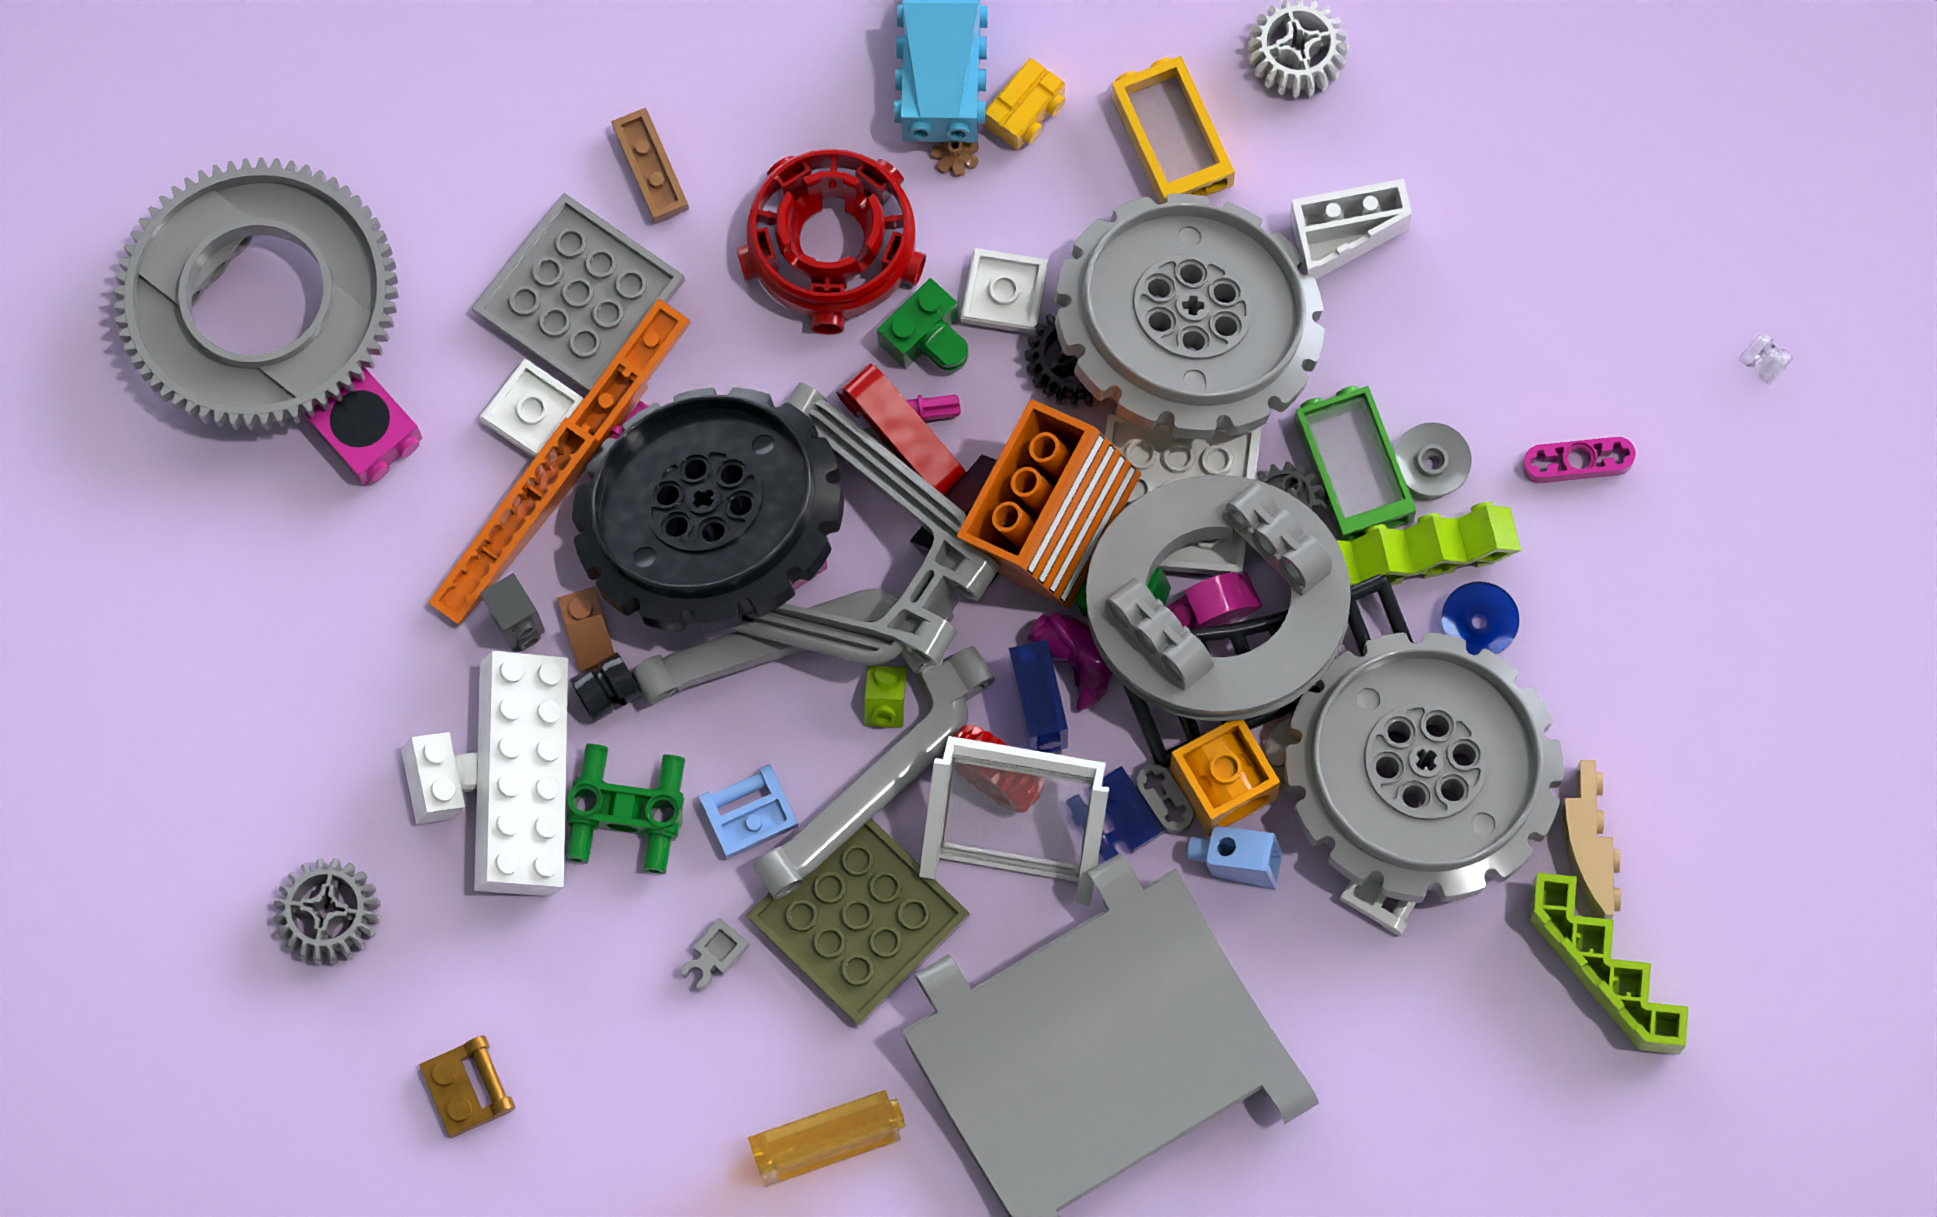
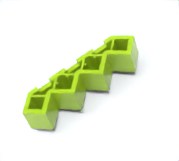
M1482 502L1472 506L1470 513L1457 519L1440 517L1439 513H1430L1419 517L1417 524L1405 530L1388 529L1387 525L1379 524L1366 528L1364 530L1365 535L1352 541L1336 540L1347 565L1350 586L1377 574L1386 575L1392 586L1401 584L1402 579L1408 576L1423 574L1424 579L1453 573L1455 568L1471 564L1475 561L1477 567L1494 564L1521 551L1511 508L1494 506L1493 502Z
M1537 873L1532 882L1529 922L1639 1050L1679 1055L1686 1046L1688 1006L1648 1002L1651 963L1611 959L1614 920L1574 916L1577 877Z

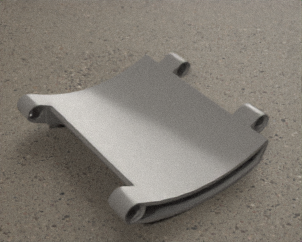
M1122 853L1113 856L1086 872L1098 888L1106 910L973 989H970L950 954L915 974L921 989L935 1011L902 1030V1034L943 1109L1009 1217H1060L1057 1213L1257 1091H1260L1264 1097L1268 1095L1281 1114L1284 1124L1319 1104L1311 1085L1273 1032L1233 969L1176 868L1143 888Z

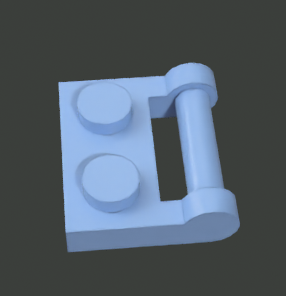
M770 764L759 768L760 773L718 792L710 794L708 791L698 796L727 859L799 827ZM767 786L770 792L769 795L723 816L720 815L717 808Z

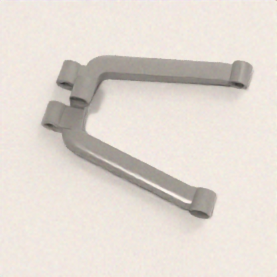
M799 382L786 403L792 404L807 415L815 424L818 432L817 438L825 437L835 455L934 536V541L922 566L901 598L887 615L879 621L863 622L784 603L779 608L762 617L758 616L756 612L743 616V623L740 626L729 628L728 630L863 664L886 663L906 650L926 663L936 666L958 633L956 628L947 622V619L959 602L951 588L972 600L978 601L1000 569V566L985 553L963 543L956 537L967 517L959 507L835 406L828 403L827 399L819 391L805 383Z
M867 589L807 609L863 622H876L886 616L899 599L884 590ZM951 613V615L947 619V622L950 623L953 620V613ZM734 632L677 651L664 658L660 655L652 656L637 665L631 674L649 703L653 705L666 699L676 690L681 692L687 687L807 649ZM975 646L959 651L946 662H943L942 656L936 666L926 663L906 650L901 652L920 681L931 703L932 709L930 713L792 840L781 847L767 852L756 860L753 868L774 900L783 898L796 890L803 883L804 880L802 878L821 865L924 771L935 758H938L945 751L948 736H953L955 732H959L962 726H966L968 721L966 701L986 690L996 679Z

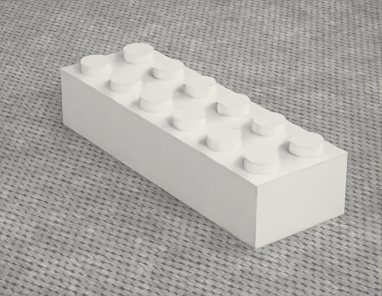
M492 651L480 662L474 891L552 896L564 887L568 658Z

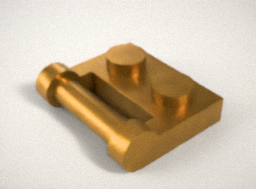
M485 1035L473 1038L464 1045L419 1064L451 1139L516 1109L512 1097L506 1096L487 1050L490 1048V1045ZM471 1057L475 1061L492 1104L483 1109L462 1062Z

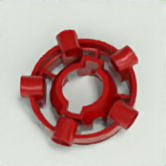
M843 149L814 150L795 157L788 156L776 162L768 170L767 178L760 186L752 202L747 222V245L736 248L745 281L758 278L767 292L782 305L797 313L810 316V329L813 332L826 335L842 333L844 331L845 318L862 314L880 305L898 289L902 282L916 286L925 266L926 254L915 251L916 228L911 204L900 186L904 182L901 173L883 159L875 161L865 155ZM830 168V171H821L812 174V170ZM845 168L854 170L856 177L849 175L845 172H839L837 169ZM778 191L782 200L777 208V212L764 211L763 208L767 201ZM893 195L898 202L902 214L884 217L882 206ZM823 198L845 199V213L850 214L860 224L864 234V241L855 259L850 255L839 259V262H821L803 253L800 245L801 231L805 223L812 216L822 212ZM758 223L775 226L776 241L781 254L799 273L811 279L810 290L790 283L777 273L776 257L767 227L758 229ZM903 228V234L893 231L881 260L882 272L864 285L845 291L847 289V279L862 273L876 259L883 246L886 230Z

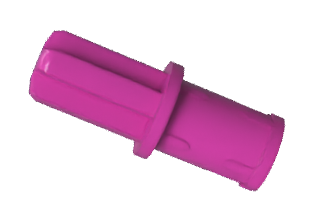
M955 394L922 398V395H918L917 399L906 400L924 422L926 420L958 417L961 413L960 400L958 395Z

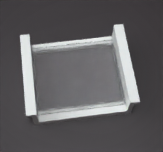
M948 736L943 759L935 758L933 764L919 877L935 879L940 858L1076 881L1078 882L1075 903L1091 906L1094 882L1086 872L1097 867L1109 792L1108 787H1102L1106 763Z

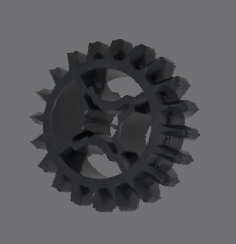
M1049 313L1046 316L1048 327L1037 323L1035 326L1037 336H1029L1028 346L1032 349L1025 351V360L1031 362L1026 366V372L1028 375L1035 376L1032 380L1034 388L1044 386L1042 396L1045 399L1055 393L1058 406H1061L1065 398L1070 399L1071 408L1075 409L1078 406V400L1084 399L1086 406L1090 408L1093 405V395L1081 382H1070L1063 379L1067 376L1077 377L1074 369L1078 359H1070V356L1063 353L1055 326L1056 317ZM1057 340L1062 353L1055 358V363L1048 366L1045 361V354L1050 345Z

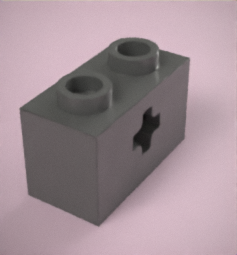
M514 573L480 592L490 616L512 652L519 647L523 650L533 646L541 639L540 635L546 632L537 609Z

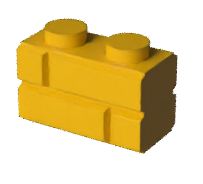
M1029 58L986 108L984 126L1016 150H1019L1025 142L1032 144L1043 129L1041 125L1043 120L1049 114L1054 117L1066 102L1064 97L1065 83L1052 72L1047 71L1045 67L1033 58Z

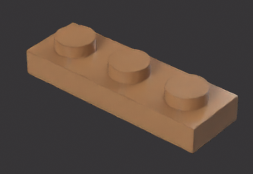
M646 107L611 121L654 223L689 210L688 202Z

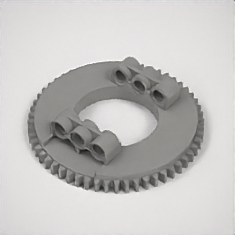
M259 157L255 168L251 167L248 158H244L241 169L238 170L232 161H228L227 171L224 173L216 164L213 165L211 177H208L202 170L198 171V183H194L186 177L184 179L186 190L182 191L178 187L172 186L171 190L174 198L171 200L161 195L159 199L163 208L161 210L152 206L148 208L153 219H139L138 222L144 231H131L130 235L136 245H124L126 254L131 258L119 259L118 262L126 272L115 274L118 283L123 285L114 288L113 291L117 299H120V301L113 303L114 308L118 314H122L116 317L115 321L119 328H123L119 332V336L123 343L128 342L124 349L128 356H133L130 361L135 369L141 368L139 374L144 381L150 380L148 384L154 392L161 390L160 396L165 402L173 399L172 404L176 410L179 411L186 406L185 411L191 418L200 412V418L206 424L214 417L217 426L221 428L226 421H230L234 430H238L241 423H246L249 430H254L256 423H262L265 430H268L271 422L278 421L281 427H285L286 419L293 418L296 423H299L301 415L305 412L311 418L314 417V406L318 404L323 409L328 410L329 397L339 402L343 400L340 393L341 388L351 392L354 391L351 379L354 377L363 381L366 377L361 370L362 366L372 369L375 367L370 355L383 354V350L377 342L389 341V335L384 328L394 327L393 319L388 314L397 313L395 302L390 300L399 298L396 287L392 286L398 283L396 273L391 272L397 268L394 258H389L393 252L390 244H384L388 239L384 230L378 231L381 228L380 223L376 217L371 218L372 212L369 206L361 207L363 203L358 195L350 197L351 191L347 185L339 188L337 178L332 177L326 181L322 170L317 171L312 176V171L307 164L297 172V166L292 160L289 161L285 169H282L279 158L274 159L270 168H267L263 157ZM267 235L290 240L311 254L322 272L323 297L314 321L291 344L277 351L260 355L232 353L216 346L205 338L197 329L192 315V307L198 302L204 289L223 274L228 266V262L248 246L253 236Z

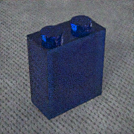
M1043 640L1009 648V668L1028 749L1060 755L1062 754V749L1068 748V725L1048 641Z

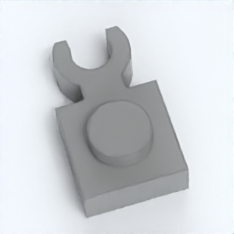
M718 918L693 947L700 957L697 960H690L685 963L680 972L681 976L686 978L694 970L701 971L703 977L696 985V988L701 992L710 985L711 973L715 968L725 975L748 949L750 944L722 919Z

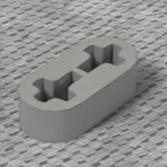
M1158 764L1144 767L1137 777V791L1159 826L1166 833L1171 835L1185 833L1193 822V809L1190 802L1165 767ZM1152 775L1154 779L1160 777L1164 779L1161 782V790L1164 793L1163 797H1160L1154 788L1148 790L1145 788L1148 781L1147 776ZM1167 802H1170L1174 810L1180 811L1183 809L1185 811L1182 816L1183 823L1178 825L1175 820L1170 822L1166 820L1169 816V810L1165 805Z

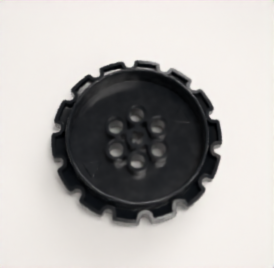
M738 387L732 388L728 395H717L714 388L692 390L675 395L674 402L662 407L654 403L641 410L622 424L624 432L617 439L607 438L586 466V471L591 481L587 484L579 485L576 490L572 521L577 531L581 533L574 537V544L590 580L598 579L595 584L600 595L625 616H630L632 613L639 611V615L645 625L671 632H682L690 623H697L700 631L703 633L725 630L740 626L743 623V616L756 612L758 616L762 617L782 606L795 596L793 585L797 580L804 579L810 581L823 566L832 550L826 536L840 530L844 511V496L840 486L835 484L842 479L837 460L828 440L825 437L817 438L818 432L814 422L790 403H784L779 407H775L769 394Z

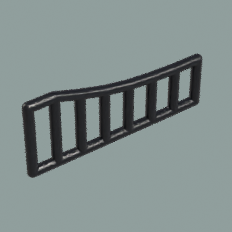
M1377 574L1350 586L1351 600L1348 624L1361 657L1364 656L1363 648L1365 643L1371 640L1356 601L1375 592L1378 593L1393 634L1406 633L1409 641L1414 643L1386 575ZM1289 609L1232 624L1190 628L1189 630L1204 644L1210 656L1211 653L1206 642L1230 639L1235 654L1240 655L1251 651L1246 636L1268 631L1270 637H1272L1283 624ZM1122 684L1155 764L1165 768L1170 766L1171 753L1204 735L1201 734L1196 719L1177 715L1187 741L1166 750L1147 702ZM1314 685L1308 691L1319 693L1320 689ZM1302 695L1277 710L1244 719L1249 730H1252L1295 711Z

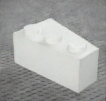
M1404 178L1293 199L1290 220L1297 250L1303 257L1301 265L1303 275H1312L1317 280L1409 230L1412 211Z

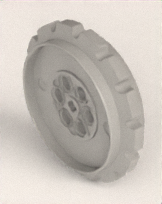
M1168 194L1164 204H1156L1150 197H1143L1116 207L1113 210L1110 223L1102 219L1095 220L1076 240L1072 250V256L1075 259L1068 258L1064 261L1056 287L1054 301L1064 308L1058 310L1055 326L1063 353L1067 356L1079 358L1074 369L1075 375L1097 400L1102 401L1106 398H1112L1117 402L1115 413L1120 417L1147 430H1154L1158 424L1168 426L1171 436L1178 438L1211 439L1217 427L1224 428L1229 435L1234 436L1266 424L1271 412L1270 408L1278 412H1284L1304 390L1309 379V375L1305 371L1311 372L1315 369L1322 350L1325 333L1324 327L1315 323L1319 321L1324 309L1316 280L1312 275H1303L1299 272L1303 263V257L1280 232L1275 231L1268 234L1260 227L1262 219L1246 209L1229 202L1224 203L1222 208L1210 205L1209 199L1206 196L1193 194ZM1184 280H1189L1194 284L1187 283ZM1151 294L1159 295L1161 298H1156ZM1216 298L1225 300L1227 303L1220 302ZM1152 327L1159 328L1163 332H1158L1154 330ZM1218 332L1226 333L1228 336L1220 335ZM1185 346L1193 347L1196 351L1189 350Z
M1403 632L1384 635L1368 640L1365 643L1363 657H1357L1350 651H1346L1335 658L1328 670L1315 683L1320 692L1307 691L1302 695L1288 728V734L1296 738L1298 743L1288 745L1284 752L1286 790L1289 793H1297L1302 797V800L1296 803L1293 813L1311 845H1328L1332 851L1327 862L1354 883L1362 886L1368 879H1376L1381 886V895L1417 903L1424 900L1429 890L1437 892L1442 902L1465 899L1478 895L1483 891L1486 885L1484 877L1490 876L1501 883L1516 873L1533 854V848L1529 845L1528 840L1542 842L1547 835L1560 804V799L1554 796L1549 789L1559 787L1564 778L1561 743L1559 740L1547 738L1544 732L1549 730L1553 719L1537 691L1533 687L1526 689L1518 688L1514 683L1518 671L1498 655L1488 649H1482L1479 654L1471 655L1466 651V641L1464 639L1446 634L1425 632L1421 642L1418 644L1410 642L1407 634ZM1426 726H1438L1443 731L1444 736L1434 737L1430 735ZM1392 731L1400 732L1405 737L1406 742L1395 743L1389 738L1388 733ZM1453 755H1465L1471 765L1461 766L1454 761ZM1424 762H1426L1430 766V769L1428 770V768L1425 767L1423 770H1421L1417 767V764L1419 763L1420 765H1422ZM1380 766L1388 767L1393 771L1394 777L1385 779L1377 773L1376 768ZM1451 789L1455 791L1459 796V800L1449 801L1445 799L1441 790ZM1412 795L1420 801L1421 806L1417 808L1409 807L1403 801V796Z

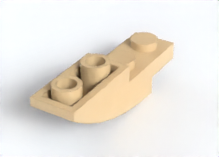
M1580 760L1576 768V798H1565L1561 805L1565 847L1573 874L1577 877L1578 886L1590 908L1598 918L1612 919L1614 911L1620 912L1621 890L1620 888H1614V873H1619L1620 850L1613 849V837H1597V834H1603L1604 812L1603 810H1597V796H1602L1603 772H1596V760Z

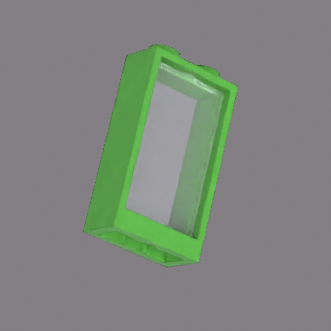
M1349 386L1339 390L1335 397L1323 401L1318 397L1303 402L1300 408L1296 409L1294 423L1313 473L1321 481L1319 485L1326 491L1327 495L1323 499L1327 505V510L1338 539L1341 541H1352L1365 535L1364 530L1374 525L1385 524L1388 529H1394L1414 522L1416 508L1369 386L1359 389L1357 386Z

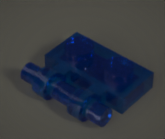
M1122 766L1103 777L1102 787L1109 788L1105 815L1115 829L1107 834L1104 830L1102 831L1099 855L1107 861L1119 854L1115 846L1121 842H1124L1130 853L1133 854L1163 835L1165 830ZM1077 793L1070 797L1066 803L1074 813L1071 817L1078 827L1082 826L1085 830L1089 804L1086 805L1080 794Z

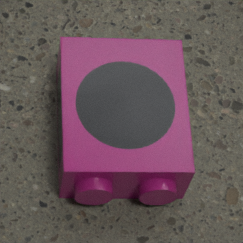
M362 366L361 370L366 378L363 381L354 377L351 379L354 391L351 392L341 388L340 393L343 400L339 402L329 397L328 410L323 409L318 404L314 406V417L311 418L307 412L303 416L311 428L359 482L366 486L370 481L377 482L382 479L390 470V465L398 458H406L418 448L419 441L423 437L413 420L370 372Z

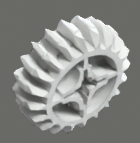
M1283 0L1281 2V10L1271 4L1268 7V16L1260 14L1257 17L1258 26H1253L1250 29V37L1252 39L1247 43V50L1252 54L1249 55V64L1257 66L1255 68L1257 78L1267 76L1265 79L1267 89L1274 84L1279 85L1278 93L1280 96L1285 93L1286 88L1293 89L1292 94L1295 99L1299 96L1300 89H1305L1310 97L1314 94L1315 85L1325 91L1328 88V79L1336 82L1339 78L1338 69L1345 68L1346 59L1343 56H1346L1349 50V45L1344 43L1347 39L1346 30L1339 29L1341 26L1339 17L1329 19L1331 14L1329 6L1320 12L1317 10L1318 3L1316 0L1312 1L1309 7L1303 6V0H1297L1296 6H1291L1287 0ZM1301 26L1308 27L1314 31L1305 30ZM1286 28V36L1284 38L1276 40L1275 45H1267L1270 38L1277 31ZM1293 38L1296 45H1301L1300 49L1304 47L1303 58L1300 50L1297 51L1295 47L1292 48ZM1328 49L1326 57L1319 64L1310 68V58L1319 55L1321 50ZM1281 64L1291 65L1294 69L1284 67Z

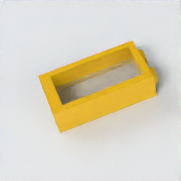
M1182 56L1173 59L1170 57L1161 58L1152 63L1148 69L1137 73L1136 71L1125 72L1117 77L1115 82H1112V100L1160 204L1165 203L1168 194H1193L1207 197L1234 185L1235 171Z

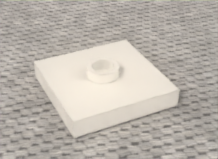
M973 248L961 323L1036 335L1035 326L1038 323L1048 259Z
M524 358L480 415L479 419L480 422L535 458L565 417L569 419L584 398Z

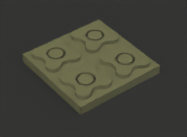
M871 818L813 872L802 878L804 881L796 890L777 900H774L771 894L768 893L746 916L760 932L859 1027L970 916V913L935 879L919 877L921 865Z

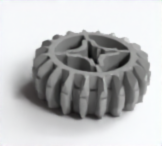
M336 858L332 859L329 869H326L323 859H317L315 863L316 870L312 871L304 863L301 865V870L304 873L302 877L298 878L295 873H289L288 877L293 883L291 888L286 885H280L279 891L286 896V899L275 900L274 906L284 912L273 916V920L278 925H284L277 933L281 939L290 938L286 944L290 951L300 948L298 955L301 959L306 960L313 953L314 962L322 964L325 954H328L330 962L337 964L339 960L338 952L342 951L347 959H352L353 953L350 947L356 944L360 950H364L366 945L361 939L362 935L372 938L375 936V931L368 926V923L375 924L380 922V916L375 912H371V910L380 907L381 903L378 898L371 897L376 892V888L373 883L365 884L368 876L364 871L354 875L355 866L350 862L341 870L340 861ZM322 884L321 891L316 897L312 899L303 898L312 888ZM338 884L345 885L355 892L357 909L350 908L348 904L339 903L340 893L337 891ZM328 904H331L335 912H328L326 918H323L319 911L326 910ZM297 913L304 914L306 918L315 920L316 939L309 938L300 932L297 923ZM352 924L343 934L328 940V938H332L334 929L337 926Z

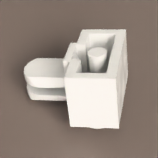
M450 732L412 737L402 748L401 752L416 825L455 819L465 808L462 793L477 791L478 752L454 755Z

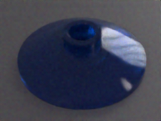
M1481 581L1470 582L1454 590L1447 598L1441 615L1444 634L1464 639L1466 641V651L1471 655L1479 654L1482 649H1488L1494 654L1504 651L1515 639L1520 621L1517 605L1509 593L1495 584ZM1482 618L1486 622V627L1477 629L1473 626L1472 620Z

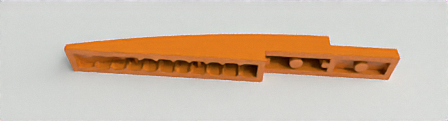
M658 298L569 419L566 417L563 419L428 602L431 606L459 626L482 600L480 592L495 584L586 471L590 458L602 443L612 435L610 430L614 425L619 426L646 392L648 389L646 383L691 324L687 317Z

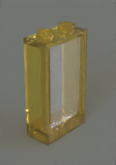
M886 1090L750 1136L748 1140L761 1179L766 1188L901 1141L899 1129L906 1126L897 1098L889 1100Z

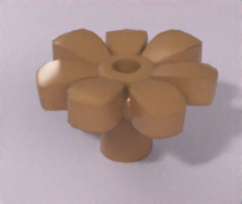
M939 142L940 145L932 147V158L940 160L937 163V170L942 174H946L952 168L953 175L960 177L965 174V166L974 169L978 165V158L973 155L979 150L977 142Z

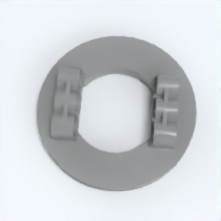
M1203 475L1173 481L1157 487L1132 502L1113 520L1099 540L1091 559L1086 584L1087 616L1092 638L1100 656L1117 679L1131 692L1159 709L1178 716L1205 721H1234L1264 715L1287 705L1307 692L1324 675L1339 652L1348 625L1351 600L1349 574L1343 553L1324 522L1304 503L1289 493L1258 480L1230 475ZM1236 530L1291 585L1290 607L1281 627L1261 646L1236 656L1211 657L1204 644L1186 626L1182 627V624L1172 611L1165 607L1159 599L1156 601L1147 587L1157 567L1176 550L1202 540L1224 539L1233 541L1234 531Z

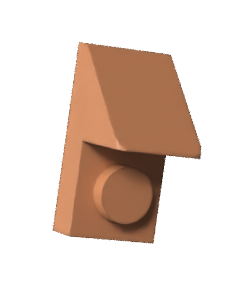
M595 587L558 597L566 631L580 673L586 669L598 668V662L615 652Z

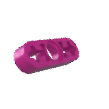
M1623 437L1540 444L1531 447L1527 451L1523 461V471L1526 477L1535 483L1617 476L1625 474L1630 470L1635 460L1636 451L1633 444ZM1613 448H1618L1620 454L1627 455L1623 458L1621 464H1616L1614 458H1602L1601 467L1596 466L1598 457L1595 449H1600L1599 457L1611 455ZM1574 451L1586 453L1590 459L1589 466L1584 469L1572 467L1568 460L1569 454ZM1557 453H1562L1561 467L1563 471H1558L1559 463L1548 464L1545 472H1540L1538 466L1531 465L1535 463L1537 456H1542L1544 462H1555L1558 457Z

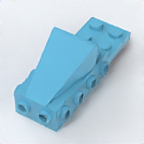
M903 0V5H898L897 26L904 27V36H897L896 59H903V68L895 69V91H902V100H894V123H901L902 142H978V124H985V101H979V92H986V69H979L980 60H987V37H980V28H987L988 6L981 5V0Z

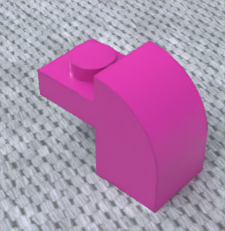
M1230 572L1211 577L1184 590L1186 595L1166 606L1178 618L1182 627L1186 626L1190 629L1236 623L1261 608L1262 604L1248 572H1244V575Z

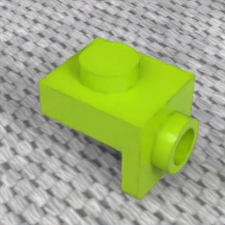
M868 666L865 689L866 726L903 727L907 668Z

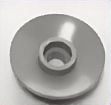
M1423 423L1411 428L1402 436L1395 451V456L1407 487L1411 491L1426 497H1441L1456 491L1466 481L1471 469L1472 456L1465 438L1454 428L1441 423ZM1434 459L1438 462L1439 467L1429 469L1426 467L1425 461Z

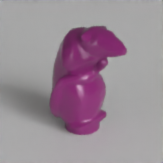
M1045 613L1042 614L1032 626L1027 639L1035 646L1040 647L1050 658L1068 663L1073 668L1075 686L1081 688L1076 709L1079 711L1085 710L1100 701L1107 693L1109 680L1113 673L1100 656L1087 624L1068 615L1053 613L1048 616Z

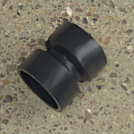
M618 652L598 662V670L595 672L586 669L570 678L573 688L594 723L613 713L614 704L618 703L625 706L642 696L639 687Z

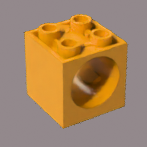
M1244 719L1228 721L1171 753L1170 773L1190 802L1193 812L1208 838L1212 835V830L1215 826L1229 827L1277 800L1280 781Z

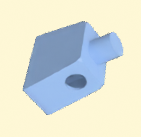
M1215 826L1212 830L1211 839L1191 836L1187 852L1188 860L1206 862L1213 877L1276 890L1283 851L1274 833Z

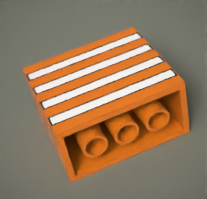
M1030 399L956 537L997 562L1000 566L998 573L1007 581L1070 609L1088 575L1091 559L1099 540L1108 526L1122 512L1142 473L1096 427Z

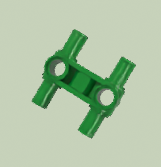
M586 744L580 777H576L575 781H573L572 789L568 794L569 808L566 820L568 825L571 826L566 860L587 864L594 830H598V828L642 834L648 837L643 870L652 874L665 875L671 841L676 840L683 823L682 812L685 798L680 789L685 759L676 755H663L658 785L653 790L610 784L603 781L608 748L599 744ZM585 796H593L597 799L595 807L589 811H581L577 808L579 800ZM669 807L675 813L669 821L659 822L654 819L655 812L658 809Z

